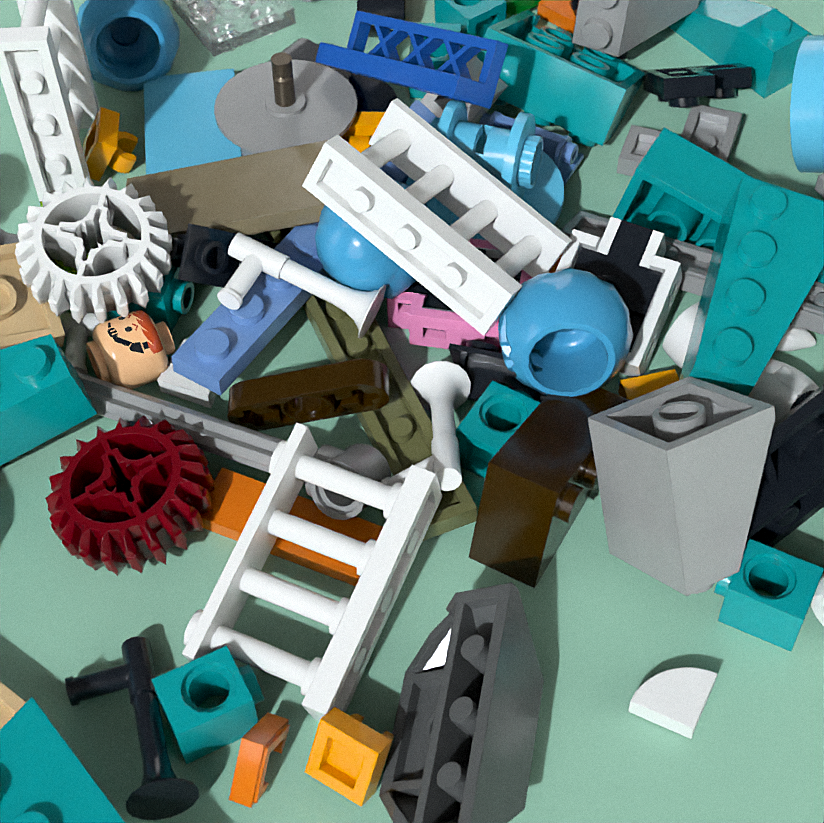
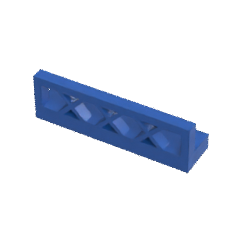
M356 10L347 48L320 42L315 62L357 75L490 109L508 44L497 40ZM371 25L375 26L380 43L369 53H364ZM409 36L414 51L400 61L396 46ZM444 43L450 59L435 70L430 55ZM481 50L487 51L478 82L471 79L466 63Z

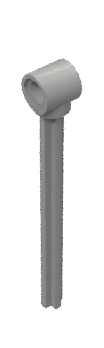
M77 372L98 415L115 421H119L121 417L127 423H130L131 426H134L143 415L150 421H153L154 425L166 419L176 430L184 429L187 434L192 436L198 449L201 448L204 451L269 472L270 461L275 448L283 440ZM357 443L345 449L325 444L314 455L316 459L381 482L386 477H391L390 467L386 458L379 450L368 444ZM306 481L304 482L306 493L313 498L315 505L322 513L332 519L347 520L354 518L369 506Z

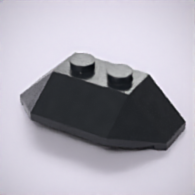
M824 384L816 391L811 390L802 394L793 403L790 411L774 423L746 545L749 539L773 548L824 507Z

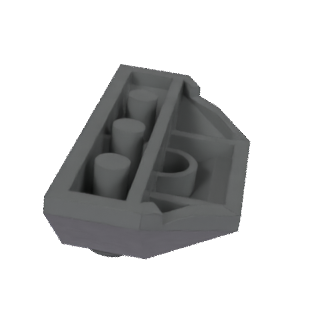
M512 583L455 593L446 607L449 614L429 634L405 672L392 732L393 740L388 752L379 797L393 823H508L525 809L544 680L519 589Z

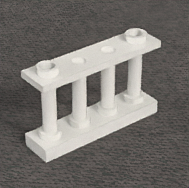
M16 0L22 19L20 27L0 28V78L41 206H43L42 198L44 191L59 196L62 194L61 189L64 181L72 186L73 189L83 187L87 176L90 178L79 135L80 129L91 127L100 107L73 0Z
M398 98L391 101L369 141L371 145L369 148L360 153L341 136H334L324 143L302 185L483 336L495 326L503 311L522 288V285L514 277L522 269L532 278L541 273H549L572 241V239ZM391 161L415 182L404 189L380 168ZM435 197L457 215L459 219L449 226L424 204ZM477 233L504 254L495 263L469 242Z
M296 423L288 441L282 440L273 452L269 466L271 475L204 610H197L186 627L184 634L185 648L182 655L191 662L227 645L233 659L300 686L301 694L305 696L301 705L315 720L320 721L334 707L346 712L442 499V493L436 473L411 465L404 483L396 482L392 487L316 459L314 455L318 447L308 426ZM306 481L383 510V516L387 520L378 539H370L367 543L289 514L304 482ZM277 537L356 567L357 575L360 578L351 598L343 597L340 601H336L261 571ZM249 595L329 626V633L333 637L323 659L316 657L311 662L233 630Z

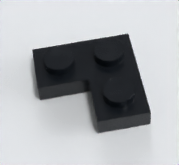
M740 63L643 70L646 73L643 80V90L658 96L659 102H669V107L699 105V97L704 96L706 98L735 97L736 88L752 87V67Z

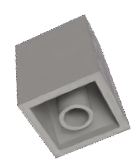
M579 0L572 43L619 57L695 11L700 0Z
M689 376L588 417L609 553L685 596L705 592L714 583L739 572L775 422L774 405Z

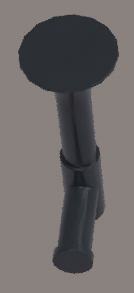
M137 636L127 639L121 645L124 664L75 678L73 676L65 678V686L72 706L79 705L81 701L128 688L130 703L134 708L143 762V778L141 786L132 792L126 800V811L132 817L138 819L160 820L183 813L193 806L199 798V789L193 782L178 778L172 769L166 746L159 701L151 679L156 678L151 644L148 638Z

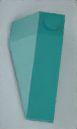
M700 0L695 11L668 26L717 64L740 63L751 66L752 87L749 88L763 98L792 83L800 45L806 36L812 35L776 8L749 0Z

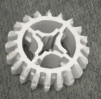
M87 176L83 187L73 189L72 186L64 181L61 195L55 196L44 191L42 198L43 207L28 206V213L26 215L28 222L18 224L17 236L19 243L16 244L15 249L17 262L21 265L19 269L23 283L27 284L28 288H31L33 297L39 304L49 302L51 311L57 317L71 309L73 319L79 324L87 313H95L96 319L100 323H104L107 312L116 310L124 318L129 313L128 304L132 302L146 308L149 301L148 291L161 293L163 286L162 275H168L172 266L170 251L173 250L172 237L168 234L166 218L162 212L156 211L155 203L151 200L150 195L138 198V191L135 190L133 184L118 191L117 184L111 177L102 187L94 186L93 181ZM112 226L125 230L126 232L131 234L135 239L128 238L127 233L117 231L113 229ZM50 259L63 261L64 266L76 269L77 275L62 270Z

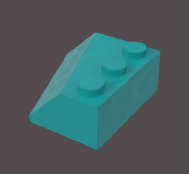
M529 10L488 27L484 38L508 44L499 77L508 87L495 101V105L505 106L506 103L516 106L524 110V113L533 114L536 124L550 126L553 123L568 130L567 136L585 146L594 147L595 144L603 146L613 137L640 88L646 73L613 55L587 47L581 50L574 46L575 43H572V33L561 27L554 29L537 26L541 16ZM481 50L477 55V58L482 63L484 62L485 55L487 52Z

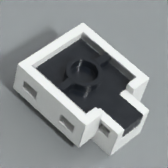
M614 217L610 218L601 241L600 237L573 229L570 235L572 241L563 252L555 272L567 268L588 271L600 280L613 284L629 310L630 324L633 332L630 351L624 366L618 373L630 377L642 376L646 371L681 284V263L663 258L666 252L665 235L659 231Z

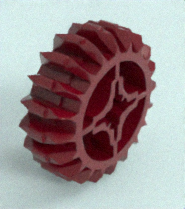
M143 415L134 426H131L130 423H127L120 417L116 428L108 432L97 426L96 437L89 442L76 439L78 452L74 456L60 457L63 472L49 477L53 493L45 499L48 504V511L51 514L49 518L52 522L51 527L55 534L62 540V544L69 554L75 556L78 560L82 559L86 565L92 567L95 571L105 565L108 571H112L117 576L128 563L132 569L142 573L146 561L154 557L157 561L166 565V551L173 546L187 550L185 534L187 532H202L203 520L200 514L213 511L211 505L212 498L209 493L215 490L213 486L214 480L207 467L209 462L201 448L198 449L192 436L187 434L184 429L176 430L166 419L154 425L153 421H150ZM129 486H132V488H130V490H131V492H132V494H133V496H134V501H133V502H130V500H131L132 498H131V496H130V494H129V492H128V487H129Z

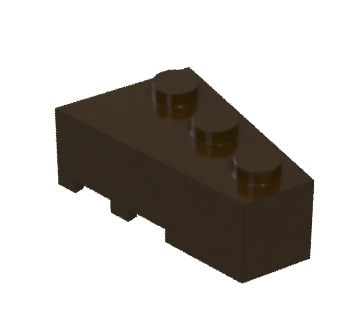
M602 388L588 394L573 397L548 394L488 463L468 558L535 588L592 490L595 491L599 487L588 417L630 400Z

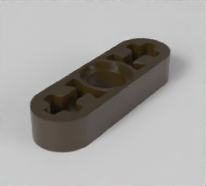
M353 359L240 381L229 389L227 418L231 423L255 431L295 425L296 423L301 424L377 410L389 402L390 372L388 367L379 361Z

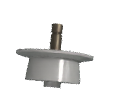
M279 52L272 55L270 62L252 66L232 77L218 93L215 100L214 113L216 123L222 134L241 148L242 156L329 140L336 135L342 137L355 120L357 96L350 82L332 68L315 62L292 60L290 54Z

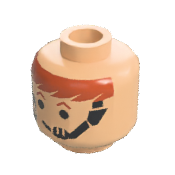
M142 310L131 311L124 318L117 316L104 321V323H98L93 329V340L86 343L87 353L97 378L131 390L157 381L160 374L168 368L167 355L176 352L172 335L166 323L162 321L155 324L153 319Z

